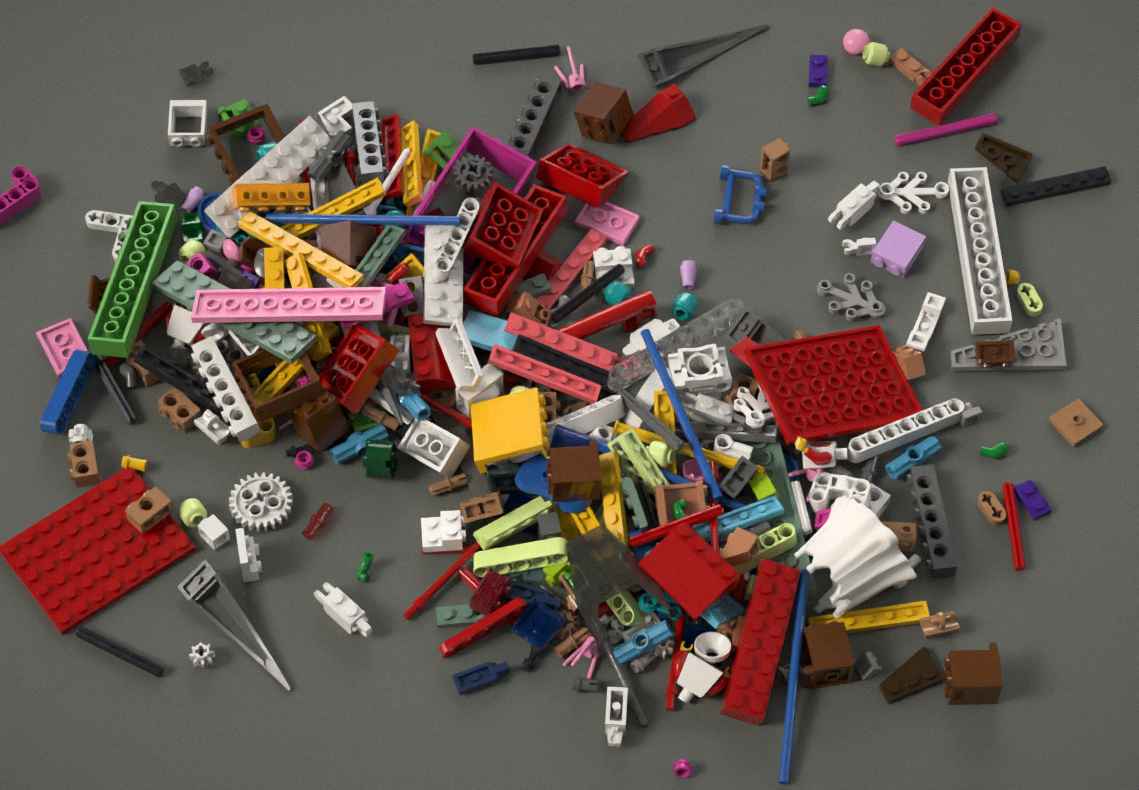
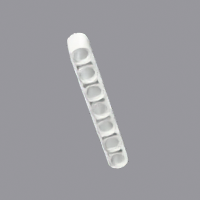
M621 395L609 396L547 423L549 434H546V437H548L550 448L572 440L567 437L571 428L586 434L602 424L606 425L624 417L626 413ZM542 450L511 457L510 461L513 463L524 461L542 453Z
M951 399L855 437L848 445V460L852 463H859L954 425L960 421L964 404L958 399Z

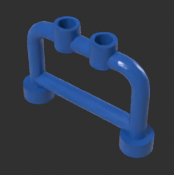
M722 164L720 179L727 180L723 210L715 209L713 223L721 224V221L740 224L754 223L758 219L759 213L764 211L765 203L761 202V198L765 199L767 188L763 187V180L755 173L729 169V165ZM735 177L753 180L756 183L752 215L749 217L730 215Z

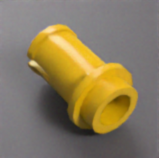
M130 455L123 456L121 467L125 469L129 467L145 472L147 460L133 458Z

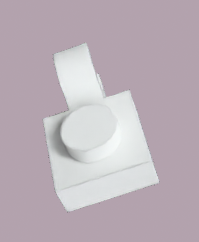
M862 238L857 239L856 243L849 239L843 240L842 247H850L844 249V255H851L853 253H856V256L872 255V251L876 247V239Z

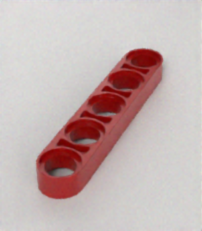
M522 597L510 601L443 642L439 646L440 653L444 658L454 656L524 613L528 605Z

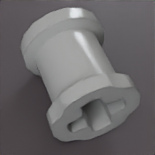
M790 662L776 669L783 683L789 681ZM800 665V674H799V675H801V674L803 673V669H802L801 665Z

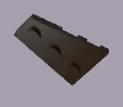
M986 133L981 135L975 146V150L1015 183H1018L1033 156L1028 151Z
M923 646L879 685V689L886 702L891 704L940 684L943 678L927 649Z

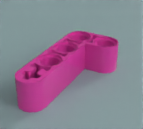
M17 166L12 169L11 176L14 187L0 196V225L41 197L39 181L23 166Z

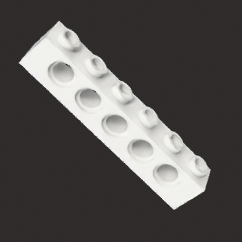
M211 336L192 345L194 353L191 356L195 364H200L201 368L198 370L202 378H207L209 381L206 383L210 393H215L216 396L213 399L218 408L222 407L221 415L225 423L230 422L231 426L228 428L232 436H237L239 442H242L261 433L213 337Z

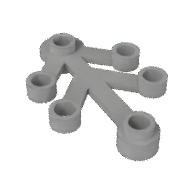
M847 273L844 276V284L848 286L850 293L833 287L828 280H822L817 285L818 295L827 297L832 294L846 300L841 303L831 301L828 310L832 314L847 309L846 319L854 321L856 318L866 315L872 318H880L885 313V305L881 301H877L872 292V282L865 280L861 283V291L866 294L868 299L866 301L861 298L855 285V275L852 273ZM860 306L863 309L855 310L852 307Z

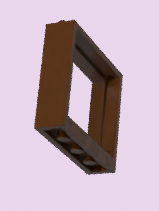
M268 104L207 127L208 135L206 137L208 143L213 145L215 157L217 160H221L222 170L225 175H229L231 186L240 177L218 135L263 118L275 142L278 144L285 138V135Z
M262 349L232 363L236 371L233 372V376L236 382L240 381L238 386L247 405L252 404L249 408L253 417L258 416L260 422H263L325 394L320 379L306 353L300 356L298 360L310 382L261 404H258L245 377L283 361V359Z

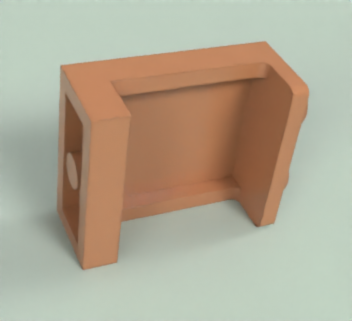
M703 481L654 487L659 526L677 520L673 504L680 499H683L687 504V508L683 510L686 516L709 508V505H705V497L708 494L707 486L703 485Z

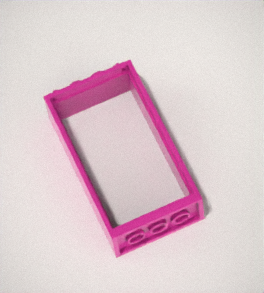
M472 126L413 216H426L453 176V166H456V161H461L462 156L465 157L467 153L473 156L479 155V159L485 157V162H490L491 166L518 180L519 182L512 192L519 196L531 178L536 161ZM409 225L404 239L418 247L425 248V225ZM464 249L463 272L470 275L480 258Z

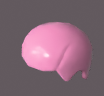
M853 29L847 32L843 39L845 50L854 55L863 53L864 47L870 43L868 34L861 29Z
M226 239L223 243L225 256L227 259H233L238 264H241L239 263L238 245L233 242V239Z
M696 459L687 460L683 463L682 472L684 478L693 482L703 481V485L706 484Z

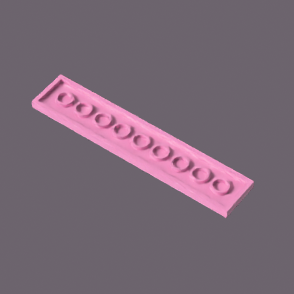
M386 287L197 290L191 320L192 323L383 320L387 291Z

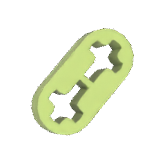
M1029 283L1020 284L1017 290V298L1023 309L1029 316L1035 317L1040 315L1043 304L1036 290Z

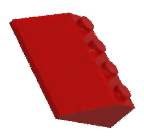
M567 143L540 159L536 179L542 181L543 184L557 188L560 192L572 195L577 200H582L588 203V205L598 208L609 200L628 176L629 171Z
M495 182L485 194L475 220L462 245V249L478 258L518 268L543 209Z
M424 313L408 315L416 389L423 392L456 388L435 334L438 328H450L451 326L424 324Z
M356 324L351 326L318 375L322 387L337 398L339 405L357 415L400 350L386 339Z
M685 521L673 529L638 564L694 620L733 591L741 578V575Z

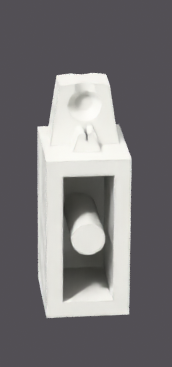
M607 687L605 734H607L608 746L620 747L622 737L625 735L628 688Z

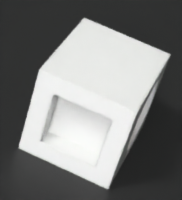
M214 514L209 518L203 519L198 525L200 536L214 551L230 539L228 529Z

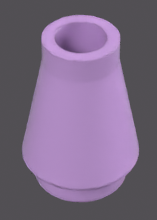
M195 186L194 189L190 190L181 209L186 213H191L199 206L200 201L207 194L201 188Z
M686 260L680 266L684 289L694 288L698 271L695 261Z

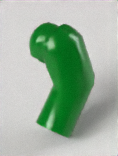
M821 85L816 96L807 98L808 105L812 106L826 102L830 94L829 88Z
M1000 442L993 448L982 445L979 455L998 459L1008 452V445L1005 442Z
M680 499L673 504L677 520L686 517L683 510L687 508V504L683 499Z
M366 552L356 574L358 581L367 583L370 580L368 571L374 558L372 553Z

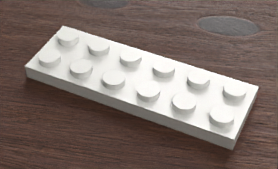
M425 225L424 324L451 326L455 318H461L463 323V249L461 248L447 279L439 281L432 276L433 266L452 226Z

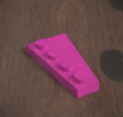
M406 283L385 286L387 294L384 313L414 302V297ZM366 320L339 322L343 329H346Z

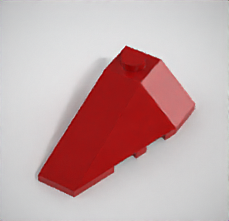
M672 84L658 93L635 113L620 135L630 143L648 138L651 134L666 133V130L681 129L696 120V116L686 95L675 84Z

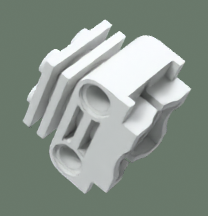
M710 344L697 348L678 349V353L668 354L671 380L679 398H681V393L687 392L696 396L700 393L720 401L721 392L731 388L732 376L728 366L725 347L717 348L716 344Z

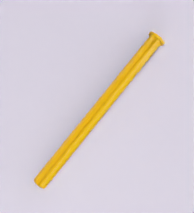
M619 420L615 422L613 435L615 433L621 435L633 428L642 442L649 444L653 441L667 443L656 433L620 423ZM684 442L683 450H675V452L695 458L688 443ZM702 448L707 461H715L716 465L732 469L739 460ZM756 465L759 470L754 476L763 475L765 468Z

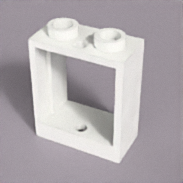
M170 100L168 124L170 146H206L208 120L206 100ZM176 117H202L201 133H175Z
M488 363L481 369L484 376L476 391H458L455 388L456 409L462 415L472 419L471 404L497 398L503 392V372L499 367Z

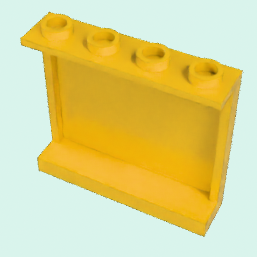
M537 387L471 404L474 462L480 474L488 472L487 463L542 450L545 457L548 456L547 449L550 448V444L546 434H549L545 422L547 420V413L543 407L546 405V400L543 394L540 395Z

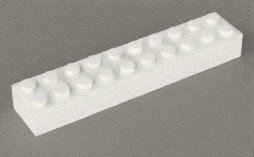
M987 167L950 169L948 177L949 194L972 335L1009 333L1012 315Z

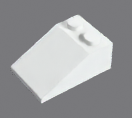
M415 418L399 444L398 449L447 478H451L470 445L426 419L419 421Z

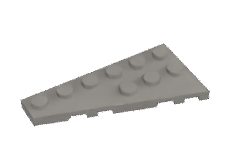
M1061 318L1049 324L1042 323L1038 327L1022 329L992 340H1014V353L1017 362L1012 364V367L1003 368L1000 367V364L993 365V368H981V365H976L975 346L973 345L953 350L950 353L952 371L1066 370L1067 366Z

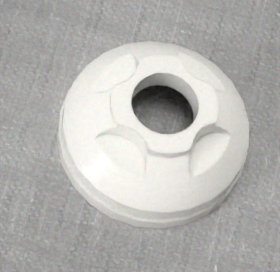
M706 632L696 638L694 649L700 659L710 664H715L725 660L730 655L731 642L723 634ZM709 652H714L717 654V656L711 657L707 656L706 654Z

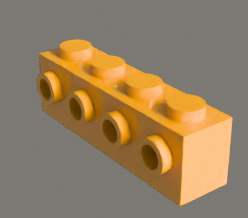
M309 183L235 184L232 187L233 210H239V212H249L253 209H257L258 212H267L269 209H276V212H285L287 209L302 212L310 206Z

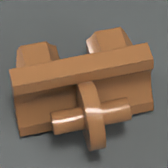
M940 611L936 615L919 619L926 639L960 631L955 611L946 613Z
M741 615L737 616L736 621L728 622L717 628V633L723 634L730 640V653L732 651L736 653L744 617Z

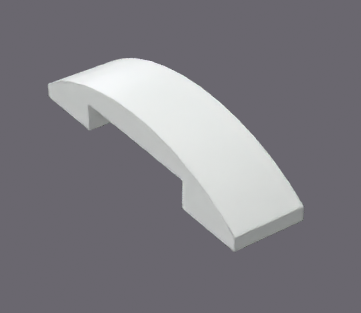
M927 293L922 310L913 331L910 333L906 346L925 351L946 300L945 297Z
M656 369L648 377L635 397L650 412L654 407V391L665 390ZM630 409L623 423L639 428L642 422Z

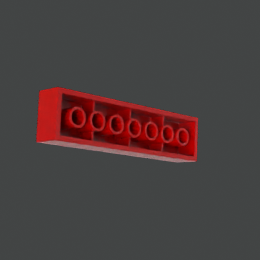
M992 7L916 90L911 98L910 109L940 126L1018 40L1022 24Z
M535 184L532 186L524 199L543 209V212L519 267L483 259L463 289L464 304L494 316H499L567 213V196Z
M762 559L757 566L720 711L721 715L757 726L764 720L801 570L767 559Z

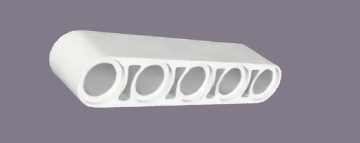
M467 198L463 201L457 216L462 217V224L464 225L451 227L432 269V276L436 280L442 281L447 279L479 210V202L474 198Z

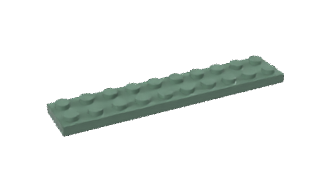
M179 261L172 264L151 283L153 289L192 310L197 290H231ZM293 322L217 323L290 364H293L318 341L315 334Z
M774 420L765 422L764 425H776ZM779 437L776 443L740 441L742 444L753 447L750 461L765 468L764 474L768 475L780 499L779 502L784 509V514L766 520L771 529L785 523L792 524L795 527L797 544L793 548L770 559V561L799 570L806 569L811 564L809 555L804 553L799 558L794 556L806 543ZM752 492L754 503L758 502L754 493ZM810 572L807 596L818 593L814 574ZM797 585V589H796V593H795L794 599H797L798 585Z

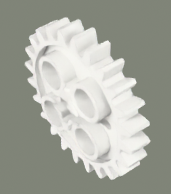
M265 472L262 473L261 477H258L257 473L254 474V478L247 475V481L240 479L241 486L235 484V490H231L232 497H229V507L232 517L236 518V523L241 522L243 528L249 525L250 531L254 527L257 528V532L260 531L261 527H264L265 531H268V526L275 529V523L282 525L281 518L287 520V513H291L293 496L290 493V487H286V481L281 482L279 476L273 479L272 473L268 477L265 476Z

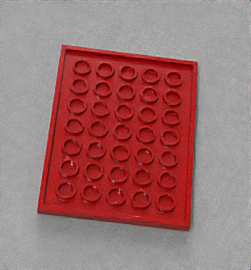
M880 325L747 347L744 350L745 357L787 445L795 444L798 437H802L807 441L878 429L923 411Z
M127 467V469H122L0 545V555L61 635L66 634L196 550V546L170 514L144 534L127 520L125 511L132 502L139 500L146 491L150 490L133 468Z

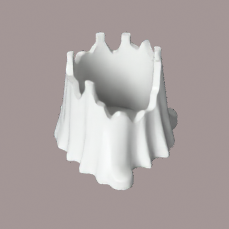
M846 496L838 497L831 505V512L826 523L794 554L796 558H799L804 553L813 556L812 563L806 567L810 573L821 568H829L831 570L830 578L832 579L833 586L818 601L819 604L814 610L820 614L826 609L837 608L833 613L835 618H838L848 610L891 586L895 589H900L907 584L908 580L917 577L908 559L900 551L896 535L880 522L873 511L862 503L858 504L853 498L849 500Z

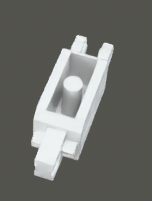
M873 181L869 185L864 186L861 183L837 204V209L828 218L829 222L833 223L840 218L841 220L837 224V228L840 230L847 224L852 226L871 209L880 184Z
M674 318L664 323L659 319L652 320L630 334V344L623 348L622 358L639 359L640 361L651 358L641 336L642 330H650L659 351L669 346L671 337L680 330V325Z
M402 332L398 333V336H391L390 343L400 350L395 360L390 364L391 377H396L397 373L403 376H408V373H411L410 335Z
M687 392L681 393L682 401L687 402H682L685 412L690 414L689 418L691 421L745 423V417L737 414L734 411L733 405L700 393L697 396Z
M326 582L322 586L328 592L327 596L319 590L313 593L316 599L323 604L325 612L349 634L358 631L367 637L372 633V628L367 623L368 619L365 617V612L338 587L334 588Z

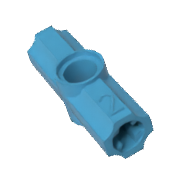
M397 373L396 377H391L398 403L409 410L417 420L427 419L431 414V408L420 397L421 393L415 387L408 384L400 374Z
M378 424L363 433L358 431L351 434L346 442L330 449L334 462L340 465L355 456L363 457L367 455V439H389L385 427Z
M930 436L918 445L908 447L904 454L887 464L885 469L892 479L897 480L908 473L911 467L921 466V463L940 452L942 447L935 437Z
M664 620L644 632H636L632 639L615 647L613 653L618 662L623 665L643 653H651L656 646L674 637V632L669 623ZM646 639L645 645L641 646L642 640Z

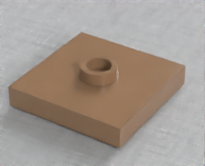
M1079 398L1049 417V422L1073 447L1103 429L1104 426Z

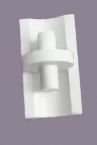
M209 409L201 417L194 420V424L218 445L227 440V436L231 434L228 426Z

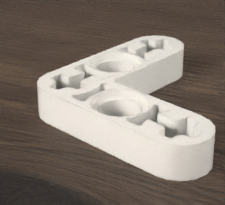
M97 210L89 211L85 216L86 224L89 228L118 233L112 251L113 259L116 262L123 245L121 239L126 236L128 231L127 225H130L133 216ZM111 219L117 221V223L114 225L107 224V222Z

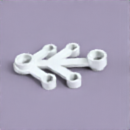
M900 172L898 177L891 183L881 184L877 192L879 198L891 200L897 204L903 214H909L912 205L909 202L903 201L898 196L906 197L919 207L920 213L927 214L930 210V204L917 196L935 195L937 198L943 199L949 193V186L944 182H939L935 185V188H915L919 184H924L927 180L925 172H918L916 177L904 188H897L900 184H906L909 179V175L906 172Z
M759 384L760 392L757 400L749 393V389L740 387L737 392L739 399L734 401L733 406L736 411H742L745 414V421L752 428H761L764 426L765 421L775 420L772 412L762 413V411L768 410L770 407L765 402V397ZM744 400H746L753 407L754 411H751L746 406V402Z

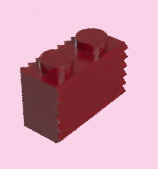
M489 569L470 598L469 608L486 616L501 608V600L503 597L507 598L511 591V587H509L510 579Z

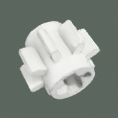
M77 424L74 426V430L69 429L68 438H70V443L76 444L92 441L93 434L87 425Z
M668 639L654 648V655L665 659L667 654L672 655V647H674L675 642Z
M200 642L196 647H191L193 653L189 654L190 660H194V667L200 666L205 669V666L213 664L211 658L215 657V653L211 651L210 644L206 646Z

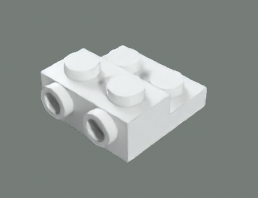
M618 246L615 250L599 248L597 251H593L596 280L615 265L621 264L625 268L624 273L612 283L619 281L629 288H634L630 248L626 249L624 246Z
M460 510L440 511L441 517L421 518L423 552L463 550L462 542H466V531L461 530V527H465L463 515L460 516Z
M244 528L235 529L244 583L259 581V573L262 572L261 560L257 561L256 556L260 555L258 543L254 544L253 536L249 537V535L244 534Z

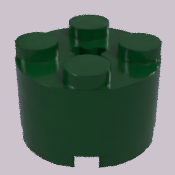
M367 439V456H363V467L366 468V477L393 479L392 477L396 475L398 458H395V452H398L397 442L394 440Z

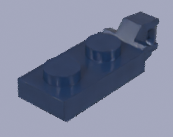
M511 581L509 586L511 591L508 597L505 598V601L510 602L518 597H522L529 608L548 612L549 610L553 611L556 606H559L561 610L562 600L554 598L550 591Z
M489 661L454 674L452 677L459 695H463L498 682L502 679V676L510 673V668L507 661L497 665L496 662L491 663Z

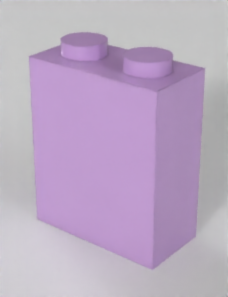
M893 220L872 251L871 263L890 271L893 275L904 278L924 248L926 236Z

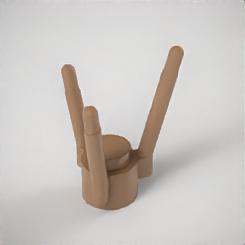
M559 575V578L570 593L566 598L567 603L545 586H540L541 589L550 591L554 598L562 600V605L567 611L572 610L574 613H577L584 608L583 601L573 591L563 575Z

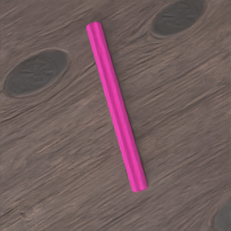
M996 113L897 135L895 136V143L897 146L997 124L998 117Z

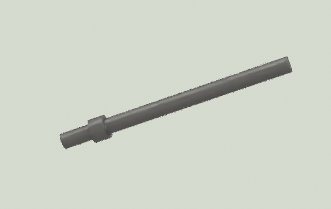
M599 617L592 619V623L597 631L596 636L599 643L603 644L622 687L628 688L627 698L640 726L645 727L649 723L621 664L613 653L614 650L609 640L610 635L607 630H604Z

